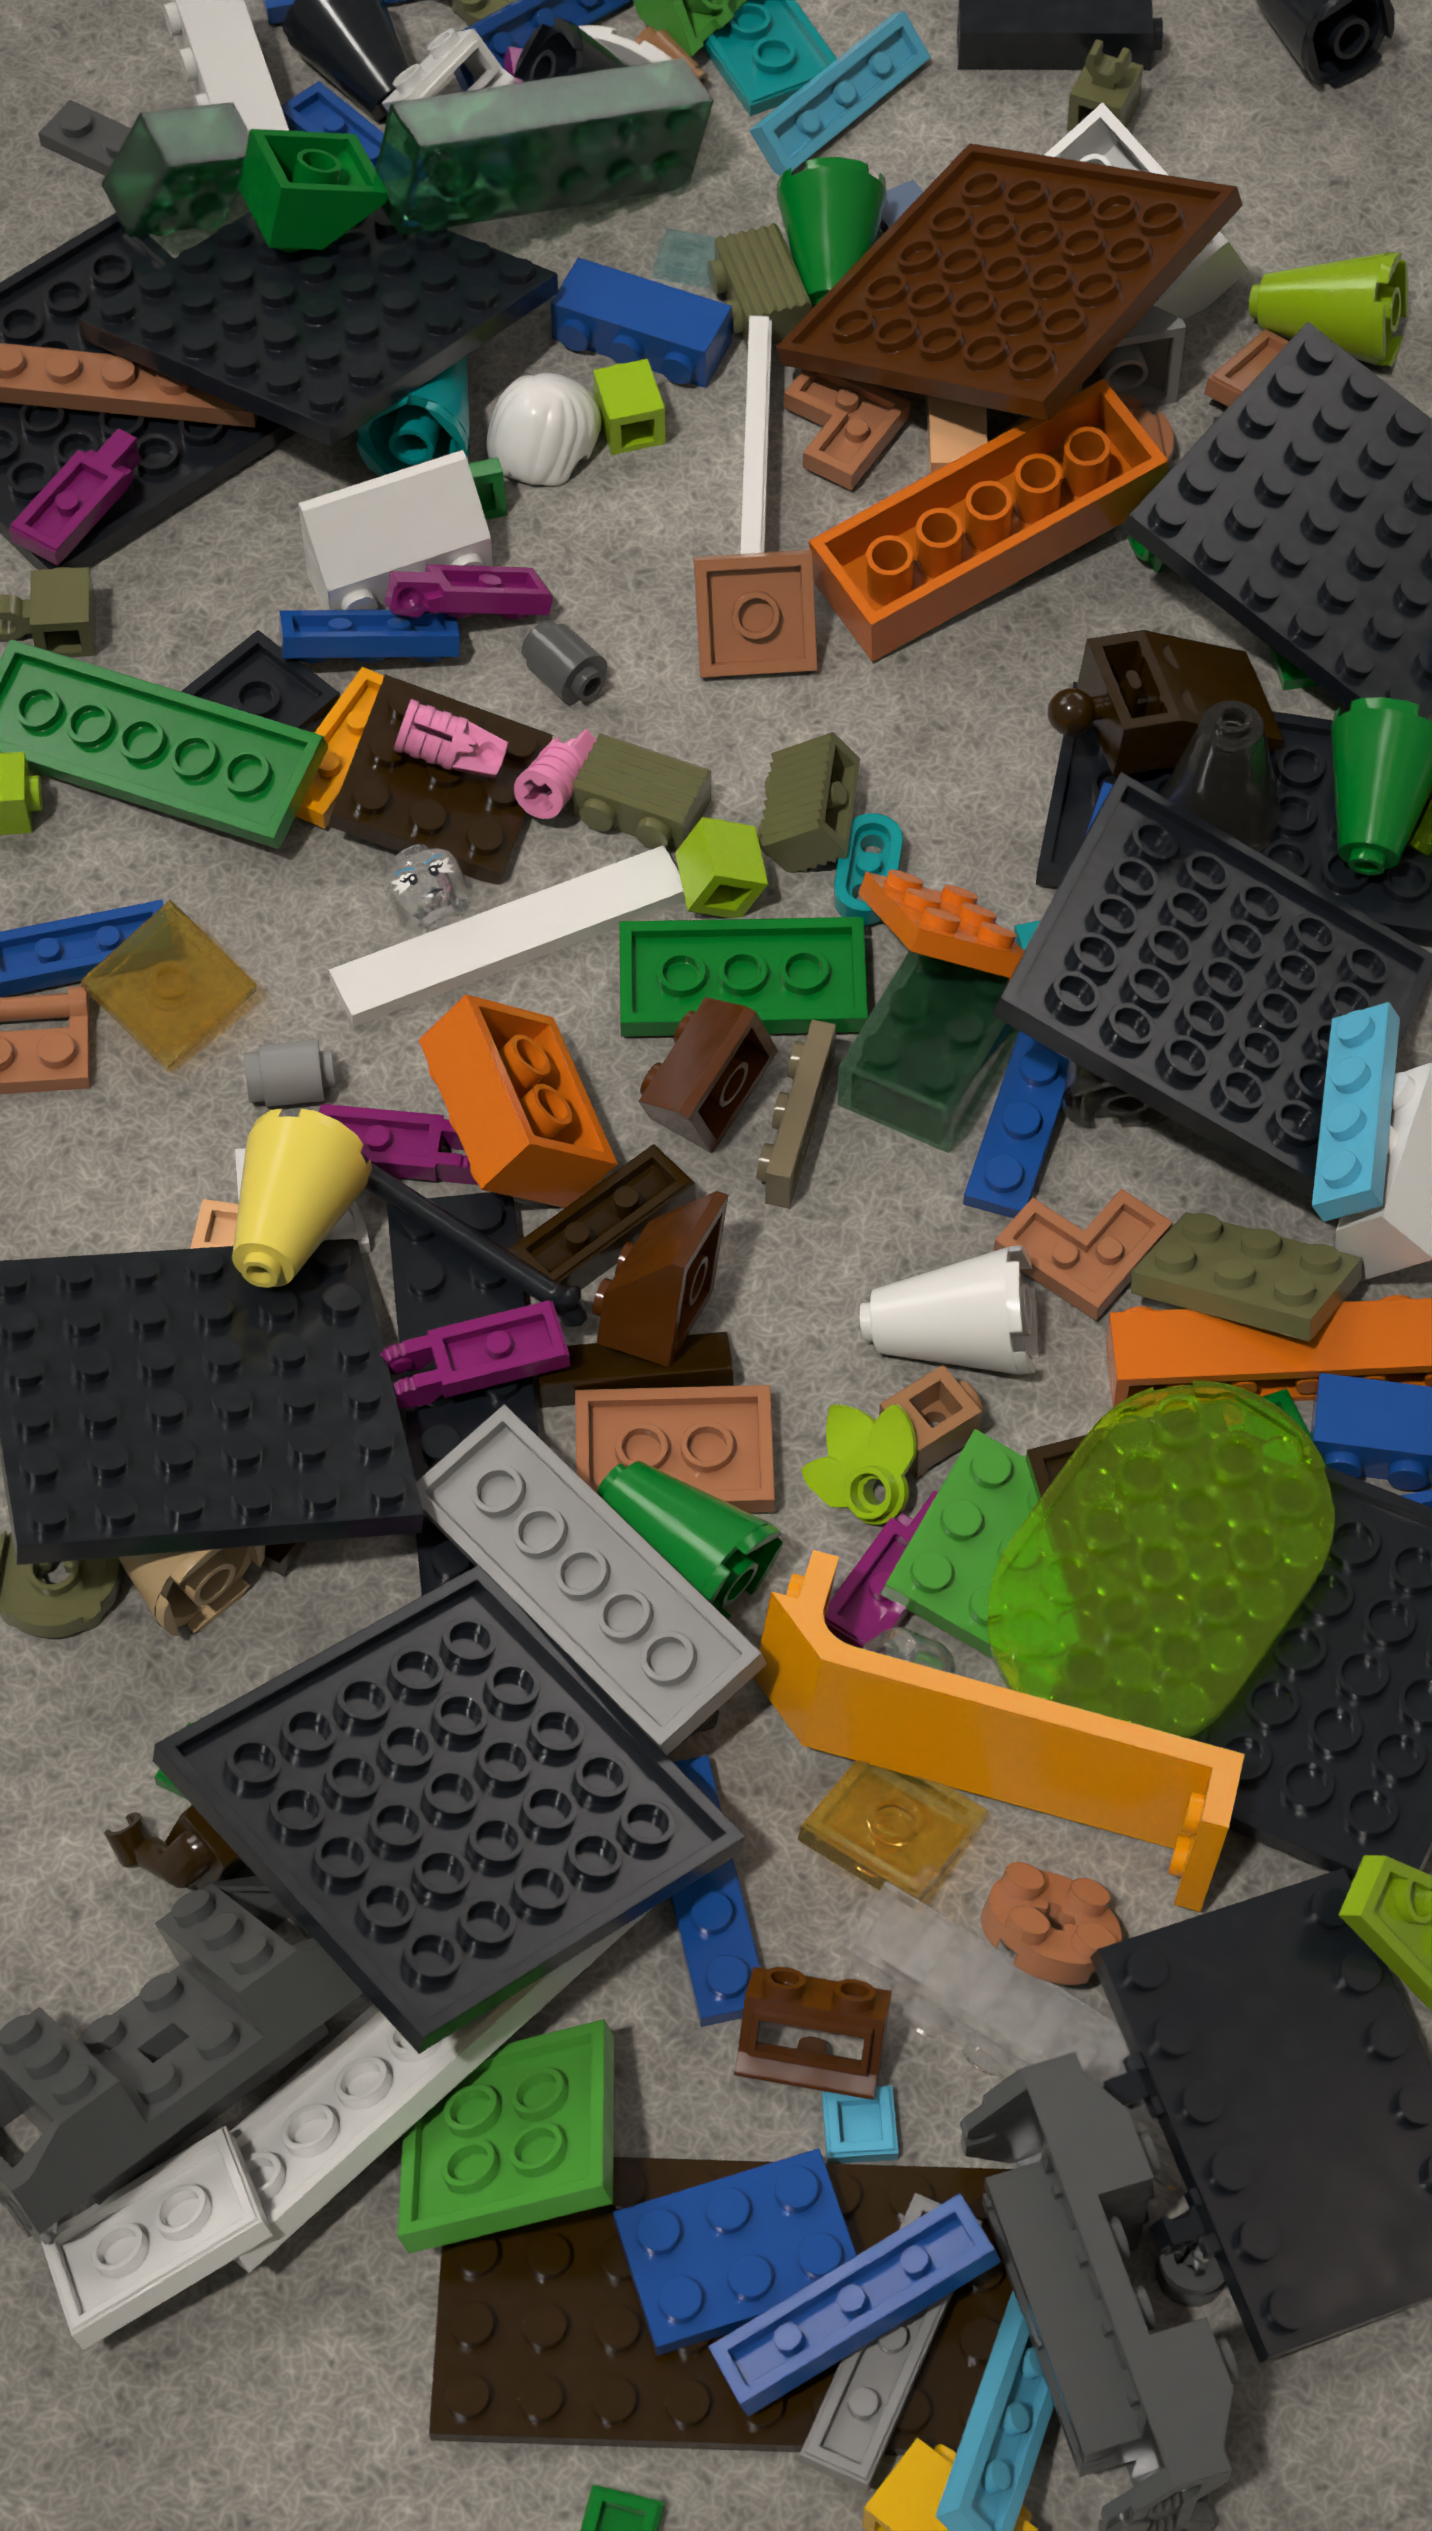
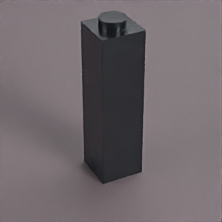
M958 0V70H1083L1086 57L1096 40L1103 41V54L1118 58L1123 47L1128 48L1132 54L1131 62L1143 65V70H1150L1152 51L1162 50L1163 18L1153 17L1152 0Z

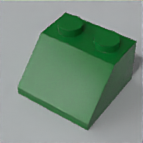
M250 129L238 188L269 248H276L284 252H298L301 249L323 250L386 203L388 191L356 134Z

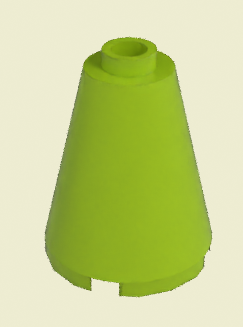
M1385 252L1265 273L1261 283L1253 284L1249 297L1250 317L1257 318L1260 330L1267 329L1276 335L1292 339L1309 322L1355 359L1376 366L1392 367L1397 361L1404 335L1392 337V334L1397 330L1399 318H1407L1409 282L1406 260H1400L1402 256L1400 252Z

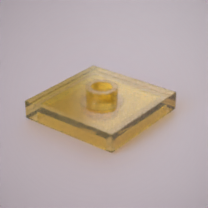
M171 899L81 980V987L166 1071L170 1070L255 993L257 984Z
M859 1760L853 1763L801 1825L797 1840L906 1908L914 1911L974 1836L985 1819L987 1809L942 1783L915 1775L909 1776L870 1765V1762Z

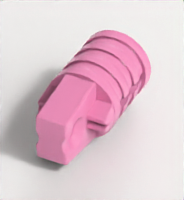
M410 700L393 749L394 751L407 753L410 757L426 760L427 763L433 765H440L449 771L455 770L496 778L506 753L507 741L471 723L466 718H458L451 715L452 713L442 712L430 705L425 706L420 704L419 701Z
M588 729L582 731L577 738H572L566 743H562L558 737L554 738L539 753L532 764L518 776L514 784L515 798L522 809L528 814L540 819L553 818L573 796L572 785L574 778H577L579 769H582L584 760H587L589 751H592L593 744L597 741Z

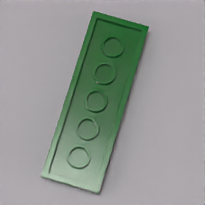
M10 639L0 659V753L25 752L28 769L276 849H280L329 748L322 735Z

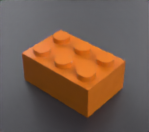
M465 994L419 1039L429 1064V1074L439 1088L449 1112L450 1124L460 1138L470 1162V1172L481 1190L566 1208L592 1189L618 1165L554 1017Z

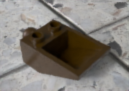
M1147 630L1087 639L1077 688H1067L1056 693L1052 697L1047 711L1051 726L1058 733L1065 736L1081 735L1093 725L1113 776H1118L1121 772L1131 774L1282 749L1284 744L1283 736L1246 651Z

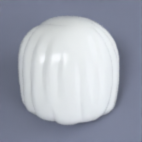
M540 373L534 376L525 375L519 377L504 390L494 408L486 441L488 458L498 457L503 475L507 478L531 485L559 486L568 481L573 468L582 458L589 459L601 429V413L597 401L583 385L560 374Z

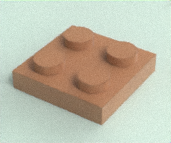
M811 550L693 557L699 672L701 678L817 671L813 559Z

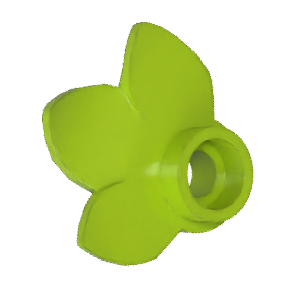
M843 1404L831 1405L828 1410L826 1423L828 1456L817 1458L802 1467L801 1472L807 1486L830 1507H848L857 1518L865 1523L879 1525L887 1523L891 1517L896 1519L904 1511L908 1502L909 1488L905 1474L916 1456L917 1440L908 1414L900 1405L893 1404L886 1408L875 1420L863 1410ZM877 1480L882 1481L885 1488V1500L882 1503L875 1498L873 1493V1487Z

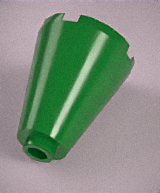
M843 157L810 159L806 161V170L791 176V168L783 172L777 182V202L791 256L812 303V309L872 247L877 239L887 200L886 180L881 173L878 179L869 174V164L860 160Z
M1386 697L1360 698L1351 701L1350 711L1342 714L1339 707L1334 713L1331 736L1338 854L1348 863L1351 870L1360 874L1379 875L1385 869L1392 868L1398 864L1432 791V721L1418 716L1420 705L1410 701Z
M636 1461L628 1467L623 1463L616 1465L605 1476L597 1490V1494L727 1620L731 1615L723 1606L731 1604L744 1590L752 1595L773 1567L782 1549L783 1541L778 1538L782 1533L773 1524L642 1461Z

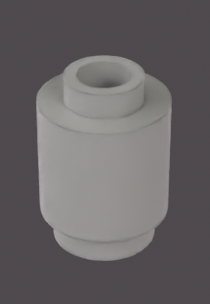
M318 1039L259 1045V1052L244 1053L249 1103L265 1101L266 1107L325 1101L324 1088L336 1087L332 1050L320 1051Z

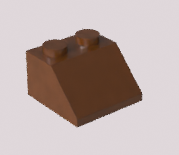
M705 997L696 1012L693 1010L689 1011L680 1021L674 1034L675 1045L664 1062H657L646 1074L640 1088L642 1096L638 1102L650 1119L712 1153L736 1119L778 1053V1050L756 1011L747 1006Z
M715 1191L648 1222L635 1244L631 1242L625 1243L617 1262L613 1280L608 1278L602 1280L593 1302L592 1313L600 1317L597 1344L666 1367L671 1365L714 1289L728 1194Z

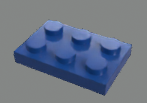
M819 2148L613 2212L614 2224L656 2356L731 2333L856 2257Z

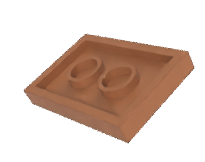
M770 1385L575 1390L576 1474L596 1493L602 1480L616 1465L623 1463L628 1467L636 1461H642L748 1513L775 1512Z

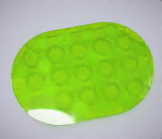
M1192 1381V1385L1173 1386L1155 1391L1152 1387L1136 1393L1110 1409L1087 1433L1002 1553L995 1569L988 1600L987 1630L995 1665L1007 1689L1185 1738L1192 1737L1213 1723L1226 1711L1306 1598L1318 1579L1329 1553L1334 1531L1335 1505L1332 1502L1324 1461L1316 1446L1301 1426L1286 1412L1265 1398L1240 1387L1212 1381Z

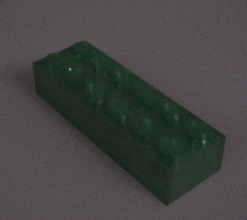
M684 58L393 102L390 103L376 171L388 191L387 201L381 208L401 236L675 190L691 182L714 100Z

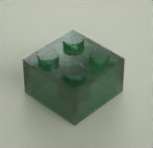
M233 102L139 113L101 183L129 237L152 234L154 236H165L174 231L197 228L210 230L218 227L227 219L230 209L240 194L238 187L243 174L242 167L250 133Z

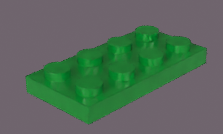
M863 917L619 921L621 1037L674 1036L682 1018L691 1010L696 1012L705 997L747 1006L756 1011L769 1034L808 1033L812 1020L835 1024L836 1032H867L868 1011Z

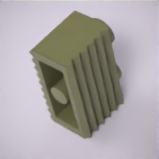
M772 223L768 228L762 225L758 230L751 228L748 232L740 230L736 235L730 232L726 237L719 235L715 239V260L708 261L707 263L708 276L714 294L724 293L727 300L724 303L732 306V334H741L748 351L749 316H769V320H772V345L780 343L812 310V303L779 226L775 223Z
M834 732L771 753L773 762L769 764L772 771L768 772L769 776L765 780L767 800L764 801L766 809L762 810L765 819L761 820L757 832L760 848L781 868L790 873H797V871L806 872L808 867L816 869L817 864L826 866L827 861L836 862L837 858L846 859L860 758Z
M600 733L598 734L597 741L593 744L592 751L588 753L587 760H584L582 769H579L577 778H574L572 785L574 816L581 818L586 825L595 830H618L636 837L643 845L651 849L664 845L665 848L677 851L700 821L711 801V770Z

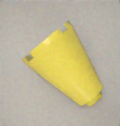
M282 1108L270 1110L256 1119L247 1137L232 1260L244 1279L258 1287L283 1286L295 1277L365 1189L372 1170L371 1160L366 1163L361 1155L364 1144L360 1138L338 1120L314 1110L301 1109L298 1117H279Z

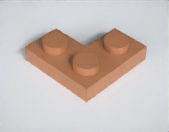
M802 370L784 392L785 409L824 426L804 450L803 468L849 490L855 487L910 417L911 401L877 385L808 370Z
M1122 1188L1084 1231L1032 1197L995 1239L994 1251L1009 1246H1025L1030 1257L1032 1269L1020 1271L1097 1321L1131 1282L1133 1269L1172 1228L1173 1222Z

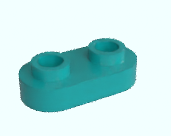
M867 813L853 818L846 859L838 858L834 881L835 909L841 917H863L864 925L881 921L880 917L865 901L855 899L856 896H859L858 892L866 871L887 877L889 870H900L903 834L899 825L888 816L878 813ZM874 846L882 851L875 854L873 852H864L863 849Z

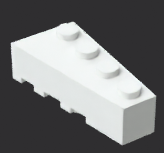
M171 0V3L163 4L166 24L178 48L179 60L186 82H191L196 94L194 95V103L201 127H209L214 140L210 141L209 144L215 169L218 174L227 173L233 191L238 190L250 129L289 131L245 1Z

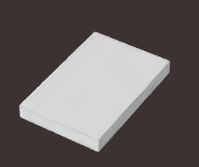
M224 2126L115 2191L100 2205L96 2203L58 2226V2236L46 2245L43 2242L41 2244L71 2336L85 2350L274 2235L238 2142L228 2128Z

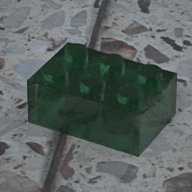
M909 950L839 1065L837 1105L946 1153H950L1019 1034V1030L991 1014L1010 978L914 953Z

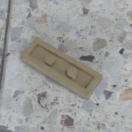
M812 1020L805 1043L795 1041L792 1047L787 1077L794 1079L790 1093L779 1092L772 1119V1128L779 1129L774 1144L764 1143L757 1167V1180L766 1181L765 1204L787 1209L791 1207L835 1058V1024Z

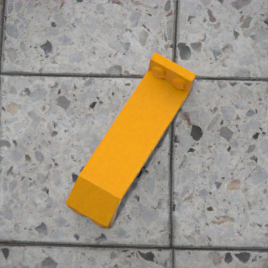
M813 1550L805 1576L792 1573L786 1595L771 1591L759 1648L767 1665L753 1679L802 1746L1172 1848L1173 1851L1167 1874L1180 1877L1174 1905L1201 1912L1229 1829L1245 1754L846 1644L835 1637L825 1623L839 1561L838 1556Z

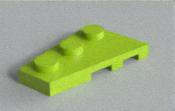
M1364 1855L1339 1916L1432 2012V1875L1388 1856Z

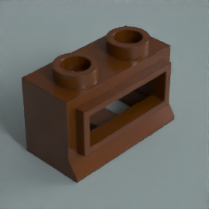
M753 1967L745 1994L734 2075L874 2100L883 2058L892 1991L874 1988L871 1984L857 1979L833 1981L805 1976L800 1971L789 1967H774L770 1969ZM760 2020L863 2038L862 2058L858 2060L825 2054V2041L812 2036L801 2038L797 2049L757 2042Z

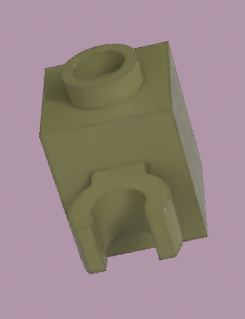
M1096 40L1086 57L1085 66L1070 92L1067 131L1074 129L1102 102L1127 128L1140 103L1143 65L1131 62L1132 54L1130 49L1123 47L1119 57L1116 58L1103 54V41Z
M58 567L54 569L31 570L29 600H22L13 595H0V640H17L25 634L32 633L34 647L67 657L96 656V600L89 567Z

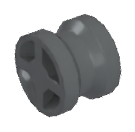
M1198 2242L1161 2256L1159 2255L1156 2262V2280L1162 2292L1171 2301L1185 2307H1201L1213 2302L1222 2293L1226 2283L1215 2256L1212 2255L1204 2258ZM1192 2250L1203 2259H1209V2262L1203 2263L1198 2258H1195Z

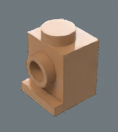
M944 1365L939 1366L880 1403L879 1415L889 1406L898 1404L905 1410L913 1424L917 1447L916 1456L909 1471L916 1480L927 1474V1469L965 1446L974 1429L980 1431L983 1406L979 1396L966 1381L961 1380L957 1382ZM938 1422L939 1424L932 1428L928 1423Z

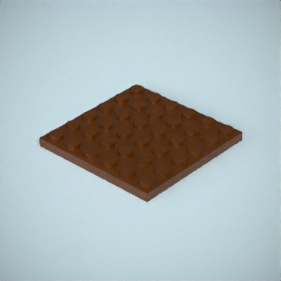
M969 143L779 343L776 349L784 366L1050 420L1243 206L1238 187Z

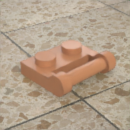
M88 986L68 987V993L0 998V1022L69 1017V1027L0 1032V1094L90 1088V996Z

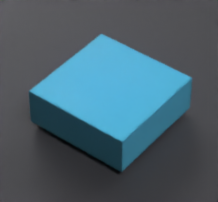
M892 2086L876 2087L874 2100L822 2091L827 2163L843 2164L898 2160Z

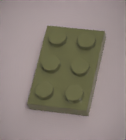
M1185 1212L1133 1269L1131 1273V1294L1310 1342L1360 1282L1362 1258L1339 1252L1336 1248L1329 1245H1311L1284 1238L1268 1229H1250L1220 1221L1217 1217L1210 1214Z

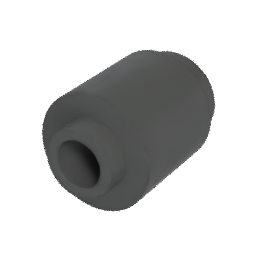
M548 620L535 626L526 636L521 652L522 656L526 659L527 668L565 703L575 704L579 700L583 702L589 701L599 694L606 681L607 662L605 658L566 624H556L554 621Z

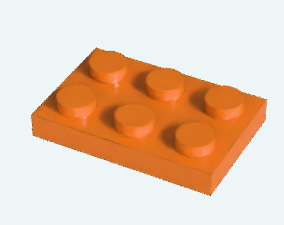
M889 870L887 877L866 871L858 895L911 952L1000 976L1011 977L1024 950L1015 942L1016 934L999 926L996 923L997 915L977 903L979 897L976 894L961 887L947 884L944 885L942 892L922 887L924 882L921 879L899 870Z

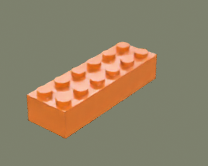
M1102 379L1071 396L1050 420L1033 417L809 540V550L812 552L814 584L869 659L874 662L1124 523L1131 512L1167 475L1168 459L1106 380Z

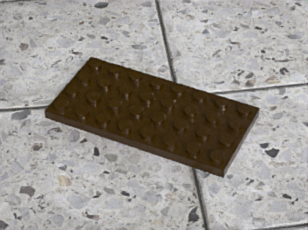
M613 2157V2204L442 2245L429 2426L430 2441L801 2453L841 2360L752 2415L747 2416L708 2347L728 2334L656 2356L613 2218L614 2211L773 2162ZM825 2163L856 2256L899 2230L915 2193L940 2204L961 2193L975 2218L982 2221L981 2228L1001 2260L999 2264L954 2291L884 2455L904 2456L917 2437L932 2449L941 2444L957 2453L1013 2290L982 2205V2197L986 2193L984 2182L986 2177L1012 2169Z

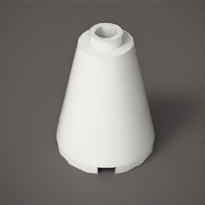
M1023 1245L1009 1246L873 1289L870 1302L861 1303L860 1328L863 1340L873 1341L875 1350L879 1354L1018 1375L1035 1373L1036 1367L1028 1355L1033 1358L1038 1357L1035 1287L1022 1284L1020 1270L1032 1269L1027 1248Z

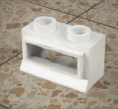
M449 29L437 36L428 46L431 54L420 65L415 64L404 70L393 82L396 89L382 103L415 149L422 154L448 151L516 81L510 73L502 68L475 29L459 32ZM464 63L473 75L475 83L459 99L452 102L445 109V114L439 119L426 100Z

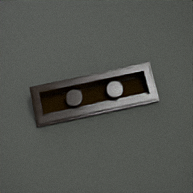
M653 1144L510 1247L508 1251L561 1285H578L582 1290L617 1264L625 1243L631 1242L635 1244L650 1220L695 1201V1183Z
M727 1332L688 1335L669 1367L597 1343L567 1345L570 1355V1367L538 1374L541 1408L575 1405V1390L734 1386L733 1363Z

